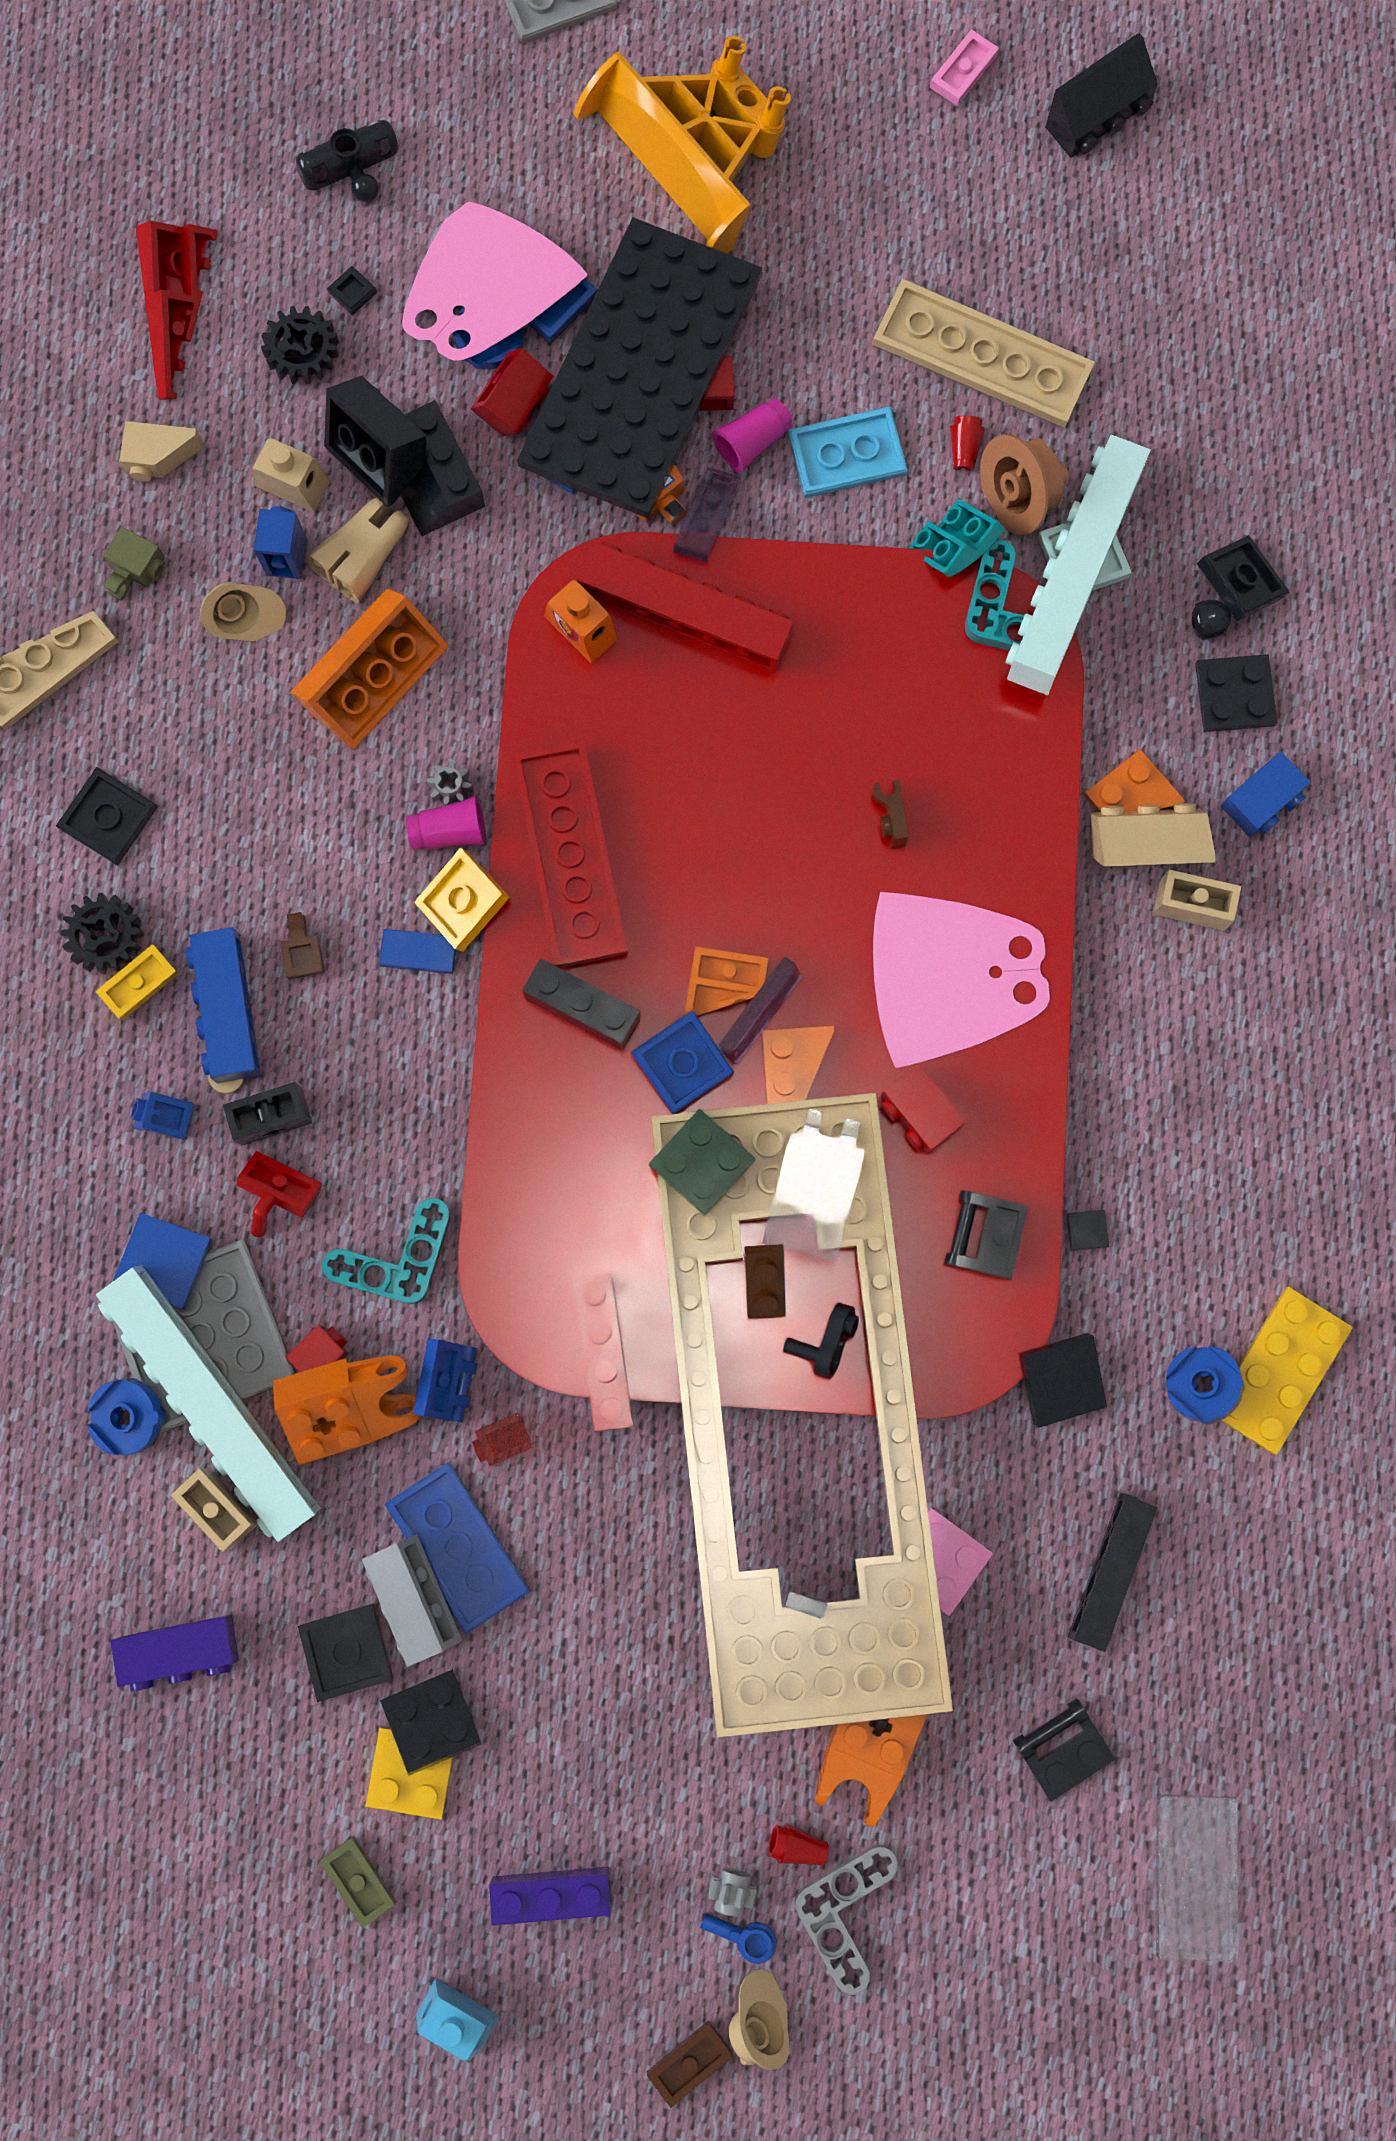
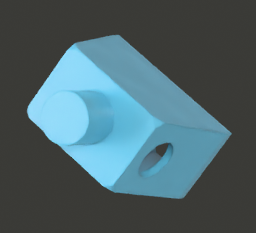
M435 1978L416 2013L417 2032L422 2037L459 2059L468 2062L481 2052L500 2016Z

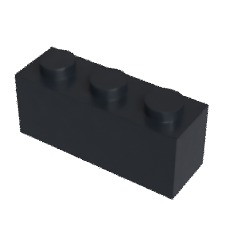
M541 958L522 990L526 1000L622 1051L641 1019L640 1011Z

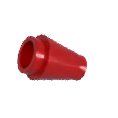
M957 416L954 418V424L950 426L954 470H961V468H965V471L974 470L985 428L982 427V419L979 417Z
M786 1823L784 1826L775 1825L769 1841L768 1855L769 1857L776 1858L777 1863L817 1864L823 1866L828 1856L829 1845L828 1842L821 1841V1839Z

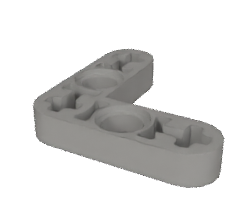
M876 1844L865 1849L803 1886L795 1897V1907L798 1916L836 1985L842 1992L848 1995H856L864 1991L869 1983L870 1973L838 1911L887 1883L895 1876L898 1870V1861L894 1852L885 1845ZM879 1853L882 1858L889 1856L890 1861L886 1864L888 1871L881 1874L878 1869L873 1870L867 1874L872 1882L864 1885L862 1875L855 1865L862 1862L863 1869L865 1870L874 1864L872 1856ZM844 1872L851 1873L857 1878V1887L849 1894H842L835 1887L837 1877ZM828 1882L831 1894L838 1902L831 1905L828 1897L819 1903L820 1911L814 1914L811 1909L804 1911L802 1907L806 1904L805 1896L811 1893L814 1898H818L825 1894V1890L821 1885ZM829 1928H836L843 1934L842 1944L834 1950L825 1948L821 1943L823 1932ZM849 1949H852L854 1953L846 1956L853 1969H858L859 1967L862 1969V1972L858 1974L860 1982L855 1985L850 1980L845 1982L841 1980L846 1974L840 1960L835 1965H832L830 1961L842 1957Z

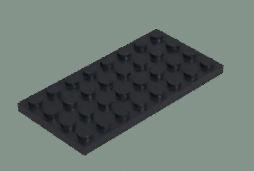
M632 217L517 459L518 467L649 519L762 277V267Z

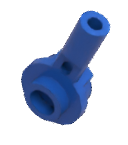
M705 1913L700 1928L737 1943L738 1951L748 1962L754 1964L765 1963L774 1955L777 1945L776 1935L766 1924L755 1922L740 1928Z

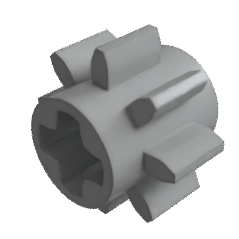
M454 761L450 762L449 767L442 769L440 766L435 765L437 772L435 778L427 779L429 787L437 788L430 795L432 801L435 802L442 798L445 806L450 805L451 802L463 801L464 792H473L472 784L463 782L469 777L468 770L463 769L459 772L456 770ZM446 780L452 783L455 782L456 788L451 790L449 787H444L443 782Z
M724 1868L722 1869L721 1878L712 1876L708 1899L716 1900L714 1910L725 1915L742 1917L744 1907L753 1909L757 1887L749 1885L751 1875L739 1870Z

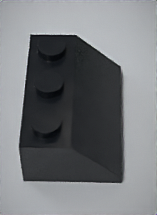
M1137 33L1055 90L1045 128L1070 158L1080 151L1082 154L1090 152L1097 145L1100 137L1106 133H1109V135L1116 134L1125 125L1126 119L1134 114L1137 117L1142 116L1153 105V97L1158 83L1144 38L1141 34Z
M362 375L326 388L324 447L386 507L392 506L424 465L425 447L427 445L426 435Z
M436 400L404 414L424 432L427 440L424 465L401 494L421 536L485 507L482 490Z

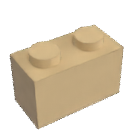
M1169 869L1160 880L1153 915L1225 931L1235 920L1242 886Z
M199 1468L170 1495L222 1552L232 1550L258 1525L254 1516L209 1468Z

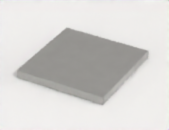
M243 1238L208 1252L185 1310L173 1305L172 1307L243 1401L272 1389L273 1380L296 1374L293 1365L285 1358L288 1355V1351L246 1240ZM114 1321L113 1324L133 1378L149 1386L156 1394L160 1406L165 1410L166 1419L160 1427L159 1434L189 1423L183 1413L179 1415L171 1408L166 1399V1396L169 1394L161 1383L156 1384L148 1377L143 1368L146 1364L138 1352L133 1353L126 1347L121 1339L123 1332Z

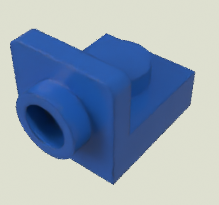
M154 1092L143 1093L141 1099L137 1098L132 1108L131 1119L136 1120L134 1129L139 1131L146 1130L181 1140L185 1139L194 1103Z

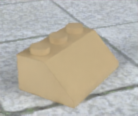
M1195 803L1174 804V810H1160V805L1142 804L1138 805L1137 811H1123V806L1112 805L1102 806L1101 812L1091 813V857L1103 866L1215 862V850L1208 813L1201 809H1196Z

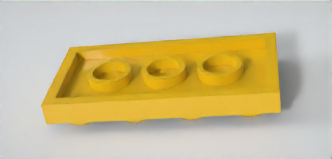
M1289 1286L1286 1287L1238 1365L1245 1385L1242 1399L1237 1408L1220 1421L1271 1454L1277 1455L1353 1327Z

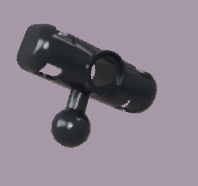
M378 120V123L368 127L363 126L356 130L338 129L332 134L329 141L315 146L313 150L305 153L301 152L297 155L296 166L298 174L304 186L308 190L313 191L350 176L353 180L351 183L353 196L358 201L371 202L376 198L379 186L376 179L372 175L364 174L363 170L394 156L398 151L397 138L392 126L386 120ZM388 138L390 151L385 155H379L376 142ZM344 151H352L351 153H348V154H343V153H342V152H344ZM324 164L327 177L323 181L316 182L312 169Z

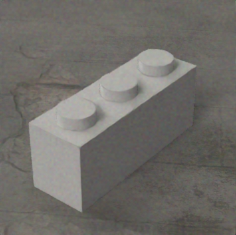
M417 1534L362 1559L367 1578L373 1585L381 1604L383 1616L390 1625L396 1640L397 1649L403 1656L407 1667L462 1642V1638Z

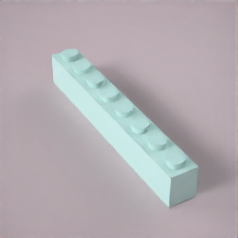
M1110 435L1105 448L1098 446L1090 466L1096 468L1093 475L1086 474L1079 494L1083 495L1084 498L1082 502L1074 501L1067 521L1072 523L1070 530L1063 528L1056 543L1055 549L1060 551L1058 558L1050 557L1043 577L1048 579L1045 587L1037 586L1030 606L1036 607L1033 616L1025 614L1018 634L1023 636L1020 645L1013 642L1005 663L1011 665L1007 680L1045 695L1049 694L1151 449L1114 435Z
M142 1265L132 1267L96 1294L101 1302L98 1304L101 1313L108 1321H115L123 1332L121 1339L126 1347L133 1353L138 1352L146 1364L143 1368L148 1377L156 1384L160 1382L169 1395L166 1396V1399L171 1408L179 1415L183 1413L191 1424L189 1431L193 1438L200 1445L206 1444L214 1456L211 1460L215 1468L223 1476L228 1474L237 1486L234 1488L236 1496L246 1507L251 1505L259 1516L257 1523L266 1536L269 1538L273 1536L279 1542L321 1509Z

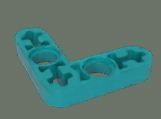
M997 539L982 554L965 621V632L976 643L1010 651L1013 642L1020 645L1021 641L1015 642L1008 637L1007 629L1013 625L1021 626L1024 615L1003 611L1016 555L1014 547L1005 540ZM996 551L1002 552V558L1005 559L1001 562L998 574L991 573L994 564V557L992 556L995 555ZM986 583L995 584L1000 590V596L993 600L984 598L980 592V587ZM982 608L989 610L986 625L990 627H986L984 632L978 631V625L976 624L979 621Z
M438 1198L425 1199L418 1205L399 1265L344 1249H335L327 1253L322 1261L323 1274L327 1279L335 1283L403 1303L415 1304L422 1301L428 1293L449 1225L450 1211L448 1206ZM433 1205H438V1212L443 1214L442 1220H435L431 1229L432 1232H439L436 1240L427 1234H416L419 1226L426 1230L428 1219L423 1216V1212L425 1209L431 1210ZM421 1240L428 1241L433 1248L431 1257L423 1262L415 1260L412 1255L414 1244ZM340 1256H345L344 1262L354 1267H357V1260L364 1261L358 1271V1282H351L354 1274L341 1271L339 1277L334 1276L335 1270L330 1267L331 1261H338ZM407 1262L418 1268H428L425 1276L418 1272L416 1283L421 1286V1290L419 1293L413 1292L411 1298L406 1297V1290L401 1288L402 1282H409L413 1270H405ZM373 1266L382 1267L386 1273V1279L379 1287H371L365 1280L367 1270Z

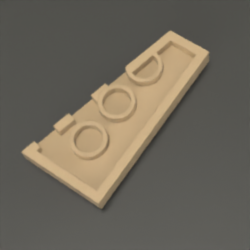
M94 611L51 630V634L36 641L33 639L19 645L20 648L0 656V726L5 731L118 643L116 637Z

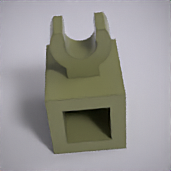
M121 526L103 555L110 568L115 570L106 579L104 588L109 590V595L122 601L129 590L132 580L146 588L152 580L157 581L165 569V556L159 546Z

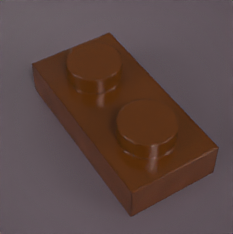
M783 1244L745 1246L748 1318L786 1316Z
M708 2020L647 2070V2077L669 2107L672 2108L733 2057V2052Z

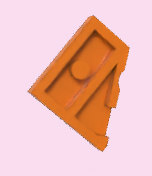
M1141 749L1084 794V797L1097 812H1101L1102 806H1123V811H1137L1138 805L1142 804L1160 805V810L1168 808L1174 809V804L1185 803L1183 797Z
M695 946L685 1014L693 1010L698 1016L763 995L769 958Z
M834 1026L762 1030L767 1104L806 1100L833 1036Z

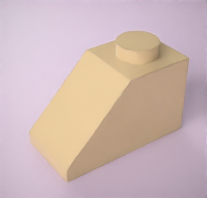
M125 421L119 462L126 474L132 479L148 482L151 480V477L163 478L202 449L203 441L196 428Z

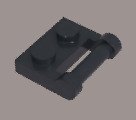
M962 1190L958 1201L962 1205L950 1253H946L944 1264L954 1268L1012 1280L1028 1206ZM976 1207L987 1209L977 1256L974 1259L966 1257L965 1254Z
M1077 1698L1067 1704V1710L1025 1737L1021 1734L1012 1740L1051 1802L1115 1760V1757ZM1078 1722L1083 1731L1038 1760L1033 1750Z

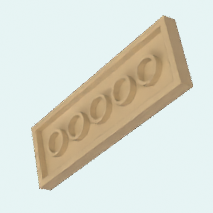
M904 279L901 280L872 344L1063 428L1066 427L1095 364L1090 359Z

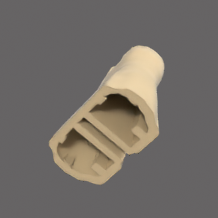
M377 497L364 505L345 525L305 556L306 563L314 572L354 603L358 604L373 583L386 558L401 539L409 522V518L399 510L394 512L380 529L376 526L390 508V506L386 507Z

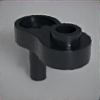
M841 1302L835 1305L820 1348L788 1337L783 1351L815 1362V1375L832 1379L840 1364L847 1338L854 1337L859 1325V1316L855 1315V1308Z

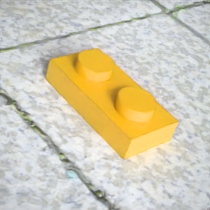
M152 944L95 992L117 1018L123 1021L179 975V973L156 946Z

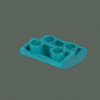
M958 498L955 504L947 511L939 526L930 521L926 523L923 529L916 535L909 549L934 550V558L931 559L925 555L923 561L944 575L951 577L971 565L985 553L1006 528L997 520Z

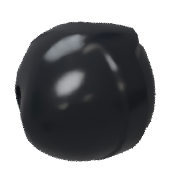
M1205 600L1195 604L1192 612V626L1198 637L1202 640H1210L1223 635L1227 631L1231 622V611L1223 602Z

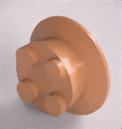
M1010 434L997 436L987 444L982 454L980 463L982 491L1007 531L1016 535H1027L1036 531L1043 523L1046 513L1054 510L1059 505L1063 496L1064 484L1067 483L1069 478L1068 470L1064 464L1059 463L1054 452L1041 438L1025 442L1019 437Z

